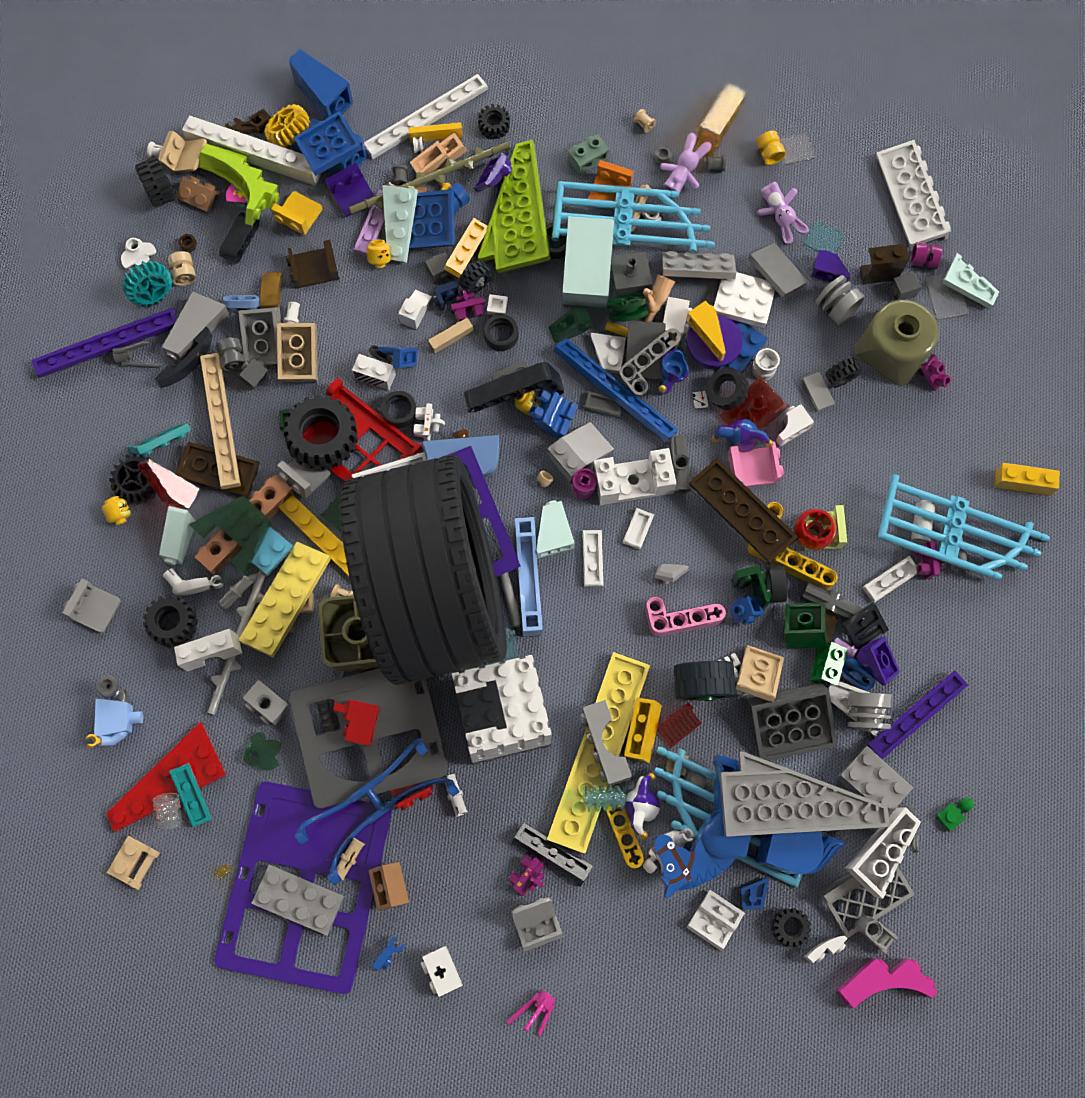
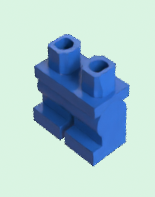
M539 390L535 397L541 404L540 406L533 405L528 412L534 418L532 423L539 425L540 428L554 438L565 436L571 424L569 420H573L578 405L567 401L556 391Z

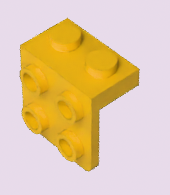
M294 191L282 207L275 203L271 210L277 222L306 235L323 208L321 204Z

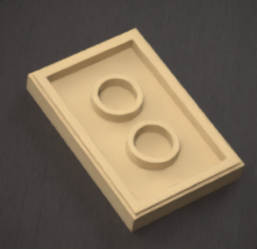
M747 645L735 689L774 702L784 657Z

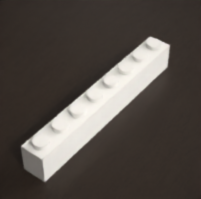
M190 115L182 129L186 141L204 138L207 140L206 144L247 155L248 163L315 186L322 174L320 173L315 176L306 158L301 153Z

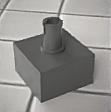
M646 252L611 257L610 276L615 297L631 294L644 295V289H652Z

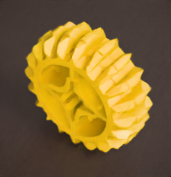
M293 104L291 106L288 105L286 108L282 107V110L277 111L268 120L269 123L266 124L264 132L267 137L266 139L270 143L286 148L288 145L291 146L296 142L295 136L309 128V116L299 105Z

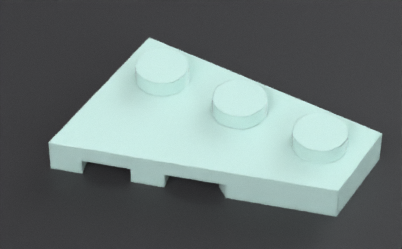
M957 253L942 283L990 309L999 291L984 277H979L973 271L974 268L970 264H965L961 260L962 256Z

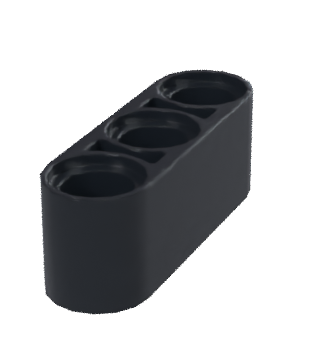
M239 213L220 247L219 256L239 263L259 227V219H256L253 225L245 224L246 213Z

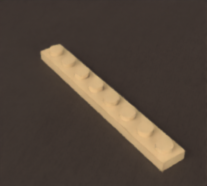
M218 353L202 355L200 358L221 489L239 487L241 483L220 356Z

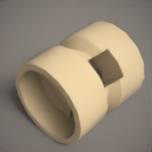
M179 251L168 256L167 260L171 270V277L175 285L185 286L196 281L190 253Z

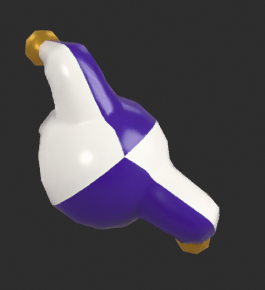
M649 773L648 776H641L635 789L630 791L624 800V809L627 815L631 817L630 826L639 834L641 839H646L648 836L647 832L642 828L643 822L655 819L660 810L658 797L648 789L649 782L656 779L654 773Z

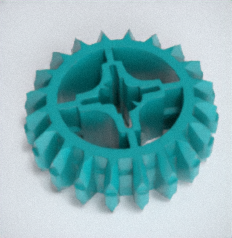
M150 260L147 263L142 261L140 265L135 264L133 269L129 268V273H124L125 278L122 279L124 295L132 304L138 307L141 305L146 307L148 304L153 306L155 302L159 303L160 299H165V295L170 294L169 289H172L171 283L173 282L170 272L162 263L159 264L157 261L152 262Z

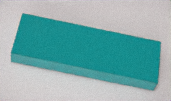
M187 763L170 770L169 773L192 828L212 820L190 764Z

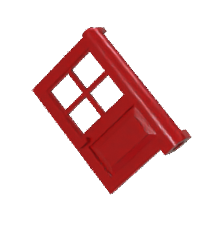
M338 377L328 386L325 395L331 396L332 400L337 398L341 401L342 405L346 404L350 412L353 413L357 427V441L369 429L384 439L383 443L371 455L355 444L356 450L367 459L353 473L343 465L339 467L336 465L332 466L333 469L330 471L342 481L346 482V480L352 479V474L361 472L370 461L377 467L381 466L382 464L374 459V457L388 443L403 454L399 460L422 453L421 443L416 444L396 427L388 423L381 415L345 388L343 381ZM317 422L305 430L303 438L312 444H325L332 441L337 436L339 430L331 423Z

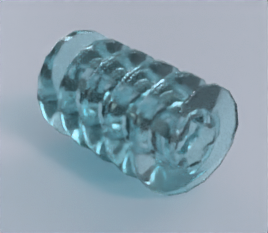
M602 785L598 787V790H596L595 786H591L590 790H588L587 786H584L583 804L587 807L588 812L591 811L592 806L595 807L596 812L599 811L600 806H603L604 812H607L608 806H611L613 812H615L616 806H619L620 811H623L626 804L625 785L622 787V790L618 785L614 787V790L610 785L606 787V790Z

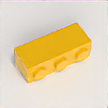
M1002 463L995 472L994 488L1051 496L1059 489L1060 471Z
M636 698L624 756L630 760L650 763L662 705L657 701Z

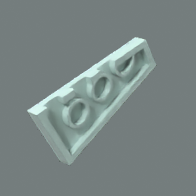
M382 185L386 243L390 246L391 261L407 263L418 190Z

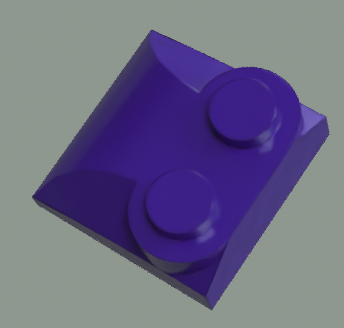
M501 153L490 159L474 190H486L500 182L504 176L507 177L512 171V163L509 161V158Z
M885 636L867 643L859 650V663L865 668H869L873 677L882 686L889 683L900 672Z

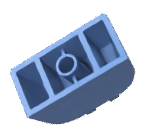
M499 435L423 441L426 460L439 459L442 456H447L472 446L484 477L492 476L497 470ZM464 465L472 487L476 488L470 475V472L468 470V467Z

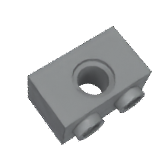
M259 680L243 697L247 702L245 706L253 713L256 710L262 715L259 718L268 725L272 722L276 726L291 709L284 700ZM270 700V706L262 709V702Z

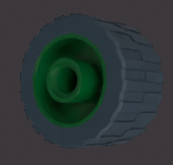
M698 661L680 663L674 666L675 695L678 700L715 701L716 699L729 698L736 695L734 663L731 661Z

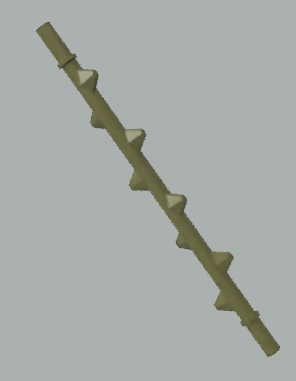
M506 141L494 147L491 146L487 150L477 147L475 148V155L458 162L447 158L446 167L427 175L417 172L415 180L398 187L414 189L432 180L443 184L444 175L463 167L472 170L474 162L491 155L494 156L496 153L510 148V144ZM390 182L387 183V186H395ZM383 193L348 207L350 213L353 214L362 209L370 208L372 205L383 209Z

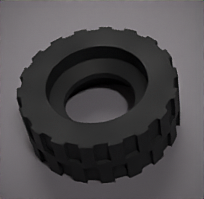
M732 367L720 368L708 379L709 381L706 384L707 398L720 409L726 411L734 410V408H738L739 405L745 402L744 400L748 396L749 382L737 369ZM727 380L733 381L736 386L733 394L729 397H722L719 392L721 385Z

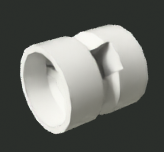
M765 348L757 353L752 365V373L755 378L766 381L774 376L780 361L777 352L773 349Z

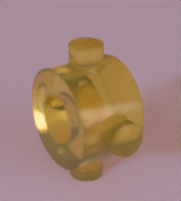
M226 864L219 868L216 877L224 878L232 872L230 870L232 866Z

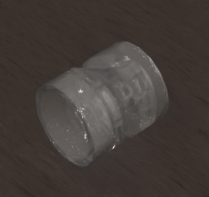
M165 793L152 799L153 808L156 811L155 822L157 829L168 830L182 825V813L179 810L181 807L179 794Z

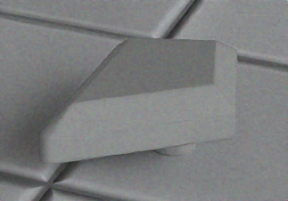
M661 564L654 578L661 579L664 584H668L670 581L674 582L689 570V566Z

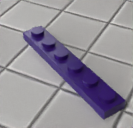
M954 670L891 724V729L881 732L867 746L883 759L964 690L968 684Z

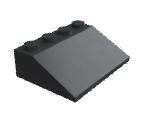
M823 683L777 692L774 702L759 697L746 699L749 721L759 758L769 761L837 746L830 692Z

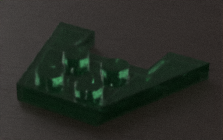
M242 496L192 522L189 526L203 539L217 525L243 548L230 563L245 576L272 521L247 498Z

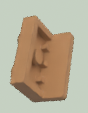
M182 177L176 198L206 212H210L215 195H220V191L216 190V186L205 183L204 185L200 183V179L196 177Z

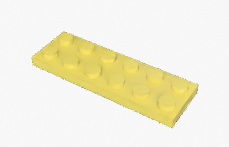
M296 542L240 636L239 642L274 658L330 562V556Z

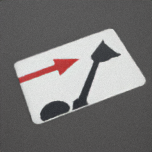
M706 391L692 393L695 409L708 407Z

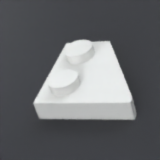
M591 333L590 338L594 344L600 366L607 372L619 374L626 338Z

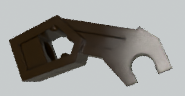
M263 108L250 116L247 122H243L235 117L233 119L236 123L234 126H230L228 123L225 126L228 129L243 134H262L271 117Z

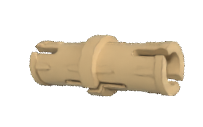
M354 837L345 854L342 853L340 856L342 859L336 867L341 880H344L352 864L355 865V859L365 845Z

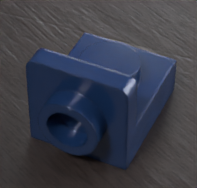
M455 281L435 287V295L432 297L435 305H439L441 311L445 310L443 300H450L458 295Z

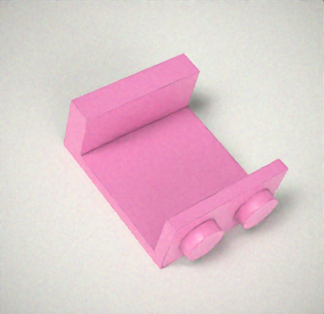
M773 442L771 447L753 449L749 452H739L738 446L730 447L728 457L731 472L746 487L779 483L783 476V467L779 465L780 450L776 448L775 442Z

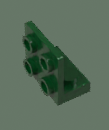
M759 565L737 570L731 579L732 586L745 588L752 583L755 596L759 597L763 611L766 609L772 596L769 588L766 589L764 583L766 581L764 571L760 570Z

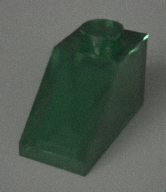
M573 307L548 328L554 342L558 343L581 335L593 326V322L587 309Z

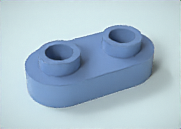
M229 295L223 298V304L226 305L228 310H238L239 308L252 310L260 306V297L256 295Z

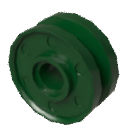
M631 294L609 300L607 302L608 308L613 310L609 313L610 320L625 322L643 318L648 314L647 308L642 306L646 303V297L640 294Z

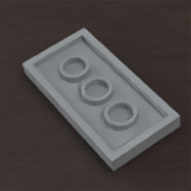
M662 252L663 276L736 279L734 255L727 253L717 255L712 253Z
M268 865L251 904L328 936L345 896Z

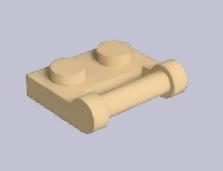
M128 836L107 873L139 890L142 885V879L154 858H157L160 852ZM146 852L147 856L134 879L130 878L141 856Z

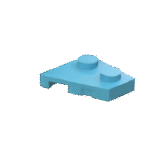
M264 523L252 563L268 576L291 551L293 545Z

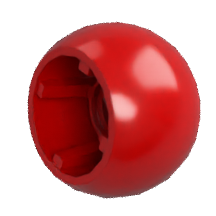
M822 509L806 510L795 521L794 533L798 536L797 541L806 549H824L833 542L836 536L835 520L828 512ZM811 520H813V522H810V523L806 526V523H807L806 521H811ZM809 529H814L818 535H812Z

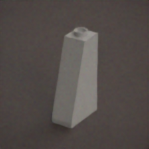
M192 292L162 346L166 356L174 361L176 359L182 361L197 346L193 339L205 327H208L210 332H212L228 316L229 312L226 305Z

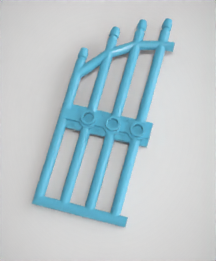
M557 181L552 231L553 241H558L559 235L567 236V229L560 228L561 220H568V216L614 220L612 245H617V247L630 246V242L689 246V251L696 253V247L714 248L715 242L695 240L694 231L709 232L710 226L691 224L686 215H700V209L678 206L669 198H678L679 192ZM564 189L616 193V201L563 197ZM634 195L655 196L667 206L633 203ZM562 204L615 209L614 217L562 213ZM633 210L677 214L682 223L632 219ZM631 227L686 230L688 239L631 234Z
M892 474L877 537L878 539L986 577H992L995 580H1001L1002 575L996 571L993 572L992 569L1002 565H1008L1019 570H1027L1028 565L1013 559L1020 552L1031 554L1035 557L1041 556V551L1025 545L1029 536L1044 542H1048L1050 539L1048 535L1033 530L1034 523L1026 522L1024 527L968 507L969 501L965 500V498L951 495L950 500L908 486L898 482L899 475ZM896 489L948 507L946 517L894 499ZM892 507L944 524L943 534L892 517ZM966 515L1013 530L1022 535L1019 541L1015 542L965 524ZM891 524L940 541L939 551L887 534L888 525ZM963 531L1012 548V550L1003 556L961 541ZM959 549L994 561L979 566L958 558Z
M658 747L656 752L659 755L675 762L673 774L656 767L653 773L672 782L674 797L662 791H658L656 796L677 807L685 825H682L680 822L673 820L671 826L680 831L685 828L691 829L694 834L693 838L696 839L699 831H697L688 813L704 821L707 820L710 814L683 802L681 787L713 803L714 794L680 778L681 769L684 766L715 781L716 773L684 758L686 751L679 748L676 754L672 751H667L663 747ZM751 835L749 843L759 847L761 839ZM748 855L736 858L796 888L803 875L794 874L793 877L755 863L756 859Z

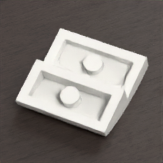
M709 890L686 928L722 951L745 913Z

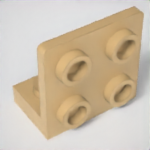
M168 131L158 159L161 165L172 174L195 171L199 166L200 151L207 143V140L202 138L186 141L175 131Z

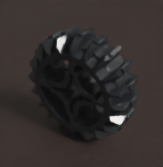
M133 453L132 458L126 455L125 461L119 459L120 465H114L116 471H110L113 477L109 478V481L112 483L111 489L114 491V494L125 499L129 504L134 501L135 504L139 505L140 500L146 503L147 497L153 499L152 493H157L152 481L156 487L159 486L154 479L160 486L162 485L159 482L162 480V476L160 474L161 469L157 467L158 464L155 461L152 462L150 457L146 458L142 454L138 457ZM146 471H148L153 476V478L151 477L152 481L150 480ZM132 475L137 477L140 483L135 481Z

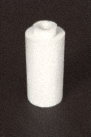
M921 500L919 503H916V507L935 512V505L931 501ZM914 514L913 524L932 530L933 520ZM912 532L911 541L917 544H926L931 541V538Z

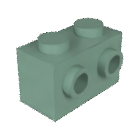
M596 134L593 137L586 138L579 145L572 146L568 150V161L580 176L597 166L600 160H608L610 149L601 137Z

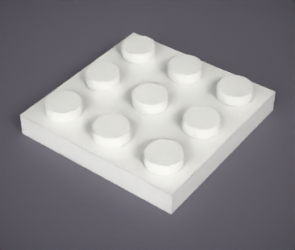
M736 272V279H721L714 308L717 315L765 328L775 289L767 280Z

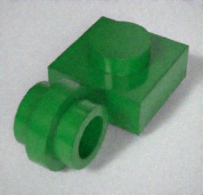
M966 796L957 803L959 805L958 808L953 803H950L936 817L947 831L950 832L966 819L961 814V811L969 812L974 807V801Z

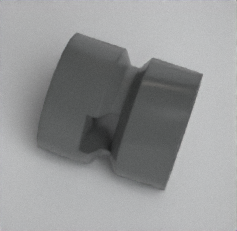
M231 337L222 339L217 343L222 369L226 372L241 370L240 368L246 362L244 354H241L243 350L241 341L238 338Z

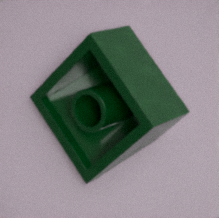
M825 603L786 604L785 638L787 649L827 648Z

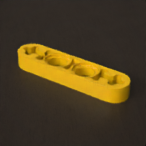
M610 792L605 795L603 806L625 863L628 867L637 869L644 861L642 851L630 826V820L620 796L617 793ZM610 796L613 799H617L615 803L616 809L621 808L622 811L610 814L609 811H613L612 805H607ZM622 815L625 818V824L620 827L614 824L615 816ZM624 834H629L632 837L633 842L631 845L625 846L622 844L621 837ZM636 846L637 850H633L635 856L640 857L637 861L638 865L629 862L631 854L630 851L626 854L625 850Z

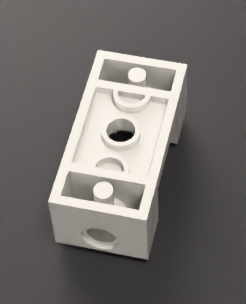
M669 448L650 451L649 459L614 464L613 457L594 460L593 472L597 476L596 489L599 505L674 493L676 479ZM636 477L639 482L632 485L628 482V479Z

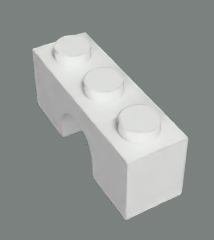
M231 629L174 647L177 665L187 672L206 666L205 659L211 657L227 659L242 654L239 636Z

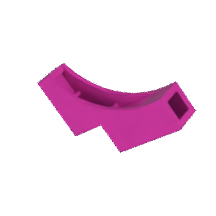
M872 958L836 990L849 1008H855L872 994L890 988H906L928 998H933L938 993L934 988L936 985L928 976L925 977L920 972V965L914 959L910 960L909 958H904L890 972L887 971L889 967L883 960Z

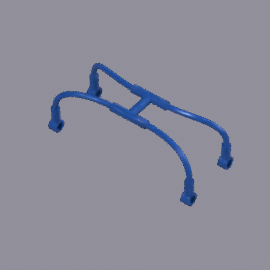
M415 739L388 769L351 794L347 800L306 820L298 827L295 837L302 845L309 840L305 832L306 826L344 808L351 802L354 803L365 794L377 808L347 837L337 851L329 870L330 874L327 875L333 885L341 881L338 869L336 868L337 862L353 837L365 826L373 823L388 812L394 805L400 803L401 799L419 789L437 783H446V788L452 797L460 792L453 780L436 778L420 783L397 797L394 796L385 804L374 793L372 789L380 784L414 747L421 756L428 752L422 739Z

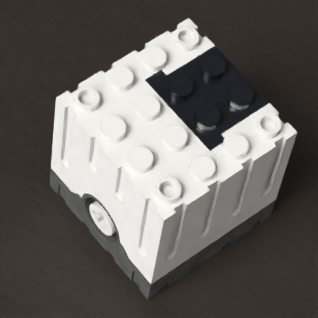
M532 655L525 656L524 659L515 658L507 660L503 664L498 662L486 665L482 669L477 667L465 670V673H452L473 765L484 761L497 760L501 757L518 755L522 752L538 750V748L551 747L552 734L550 727L548 728V717L543 706L544 701Z

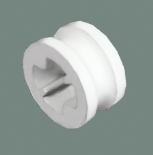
M422 136L418 139L413 137L414 153L418 151L423 152Z

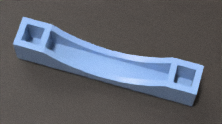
M534 517L515 518L517 558L521 565L518 568L523 636L542 635Z

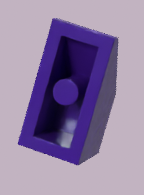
M819 250L811 277L832 282L843 275L847 279L846 282H848L850 273L838 255L828 250Z

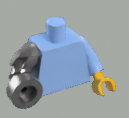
M109 675L103 676L98 680L97 689L102 695L110 696L115 701L96 699L94 734H90L85 738L93 741V744L86 745L89 749L93 748L96 744L98 746L115 745L123 740L127 734L132 733V724L143 723V712H133L128 691L123 687L120 689L118 681Z

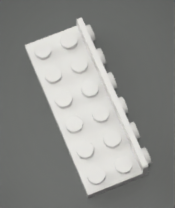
M915 140L876 153L910 247H913L916 242L925 243L940 237L946 240L948 239L949 232H951L949 222L944 220V209L938 204V193L933 191L932 177L927 175L926 161L921 159V148L919 145L916 146Z

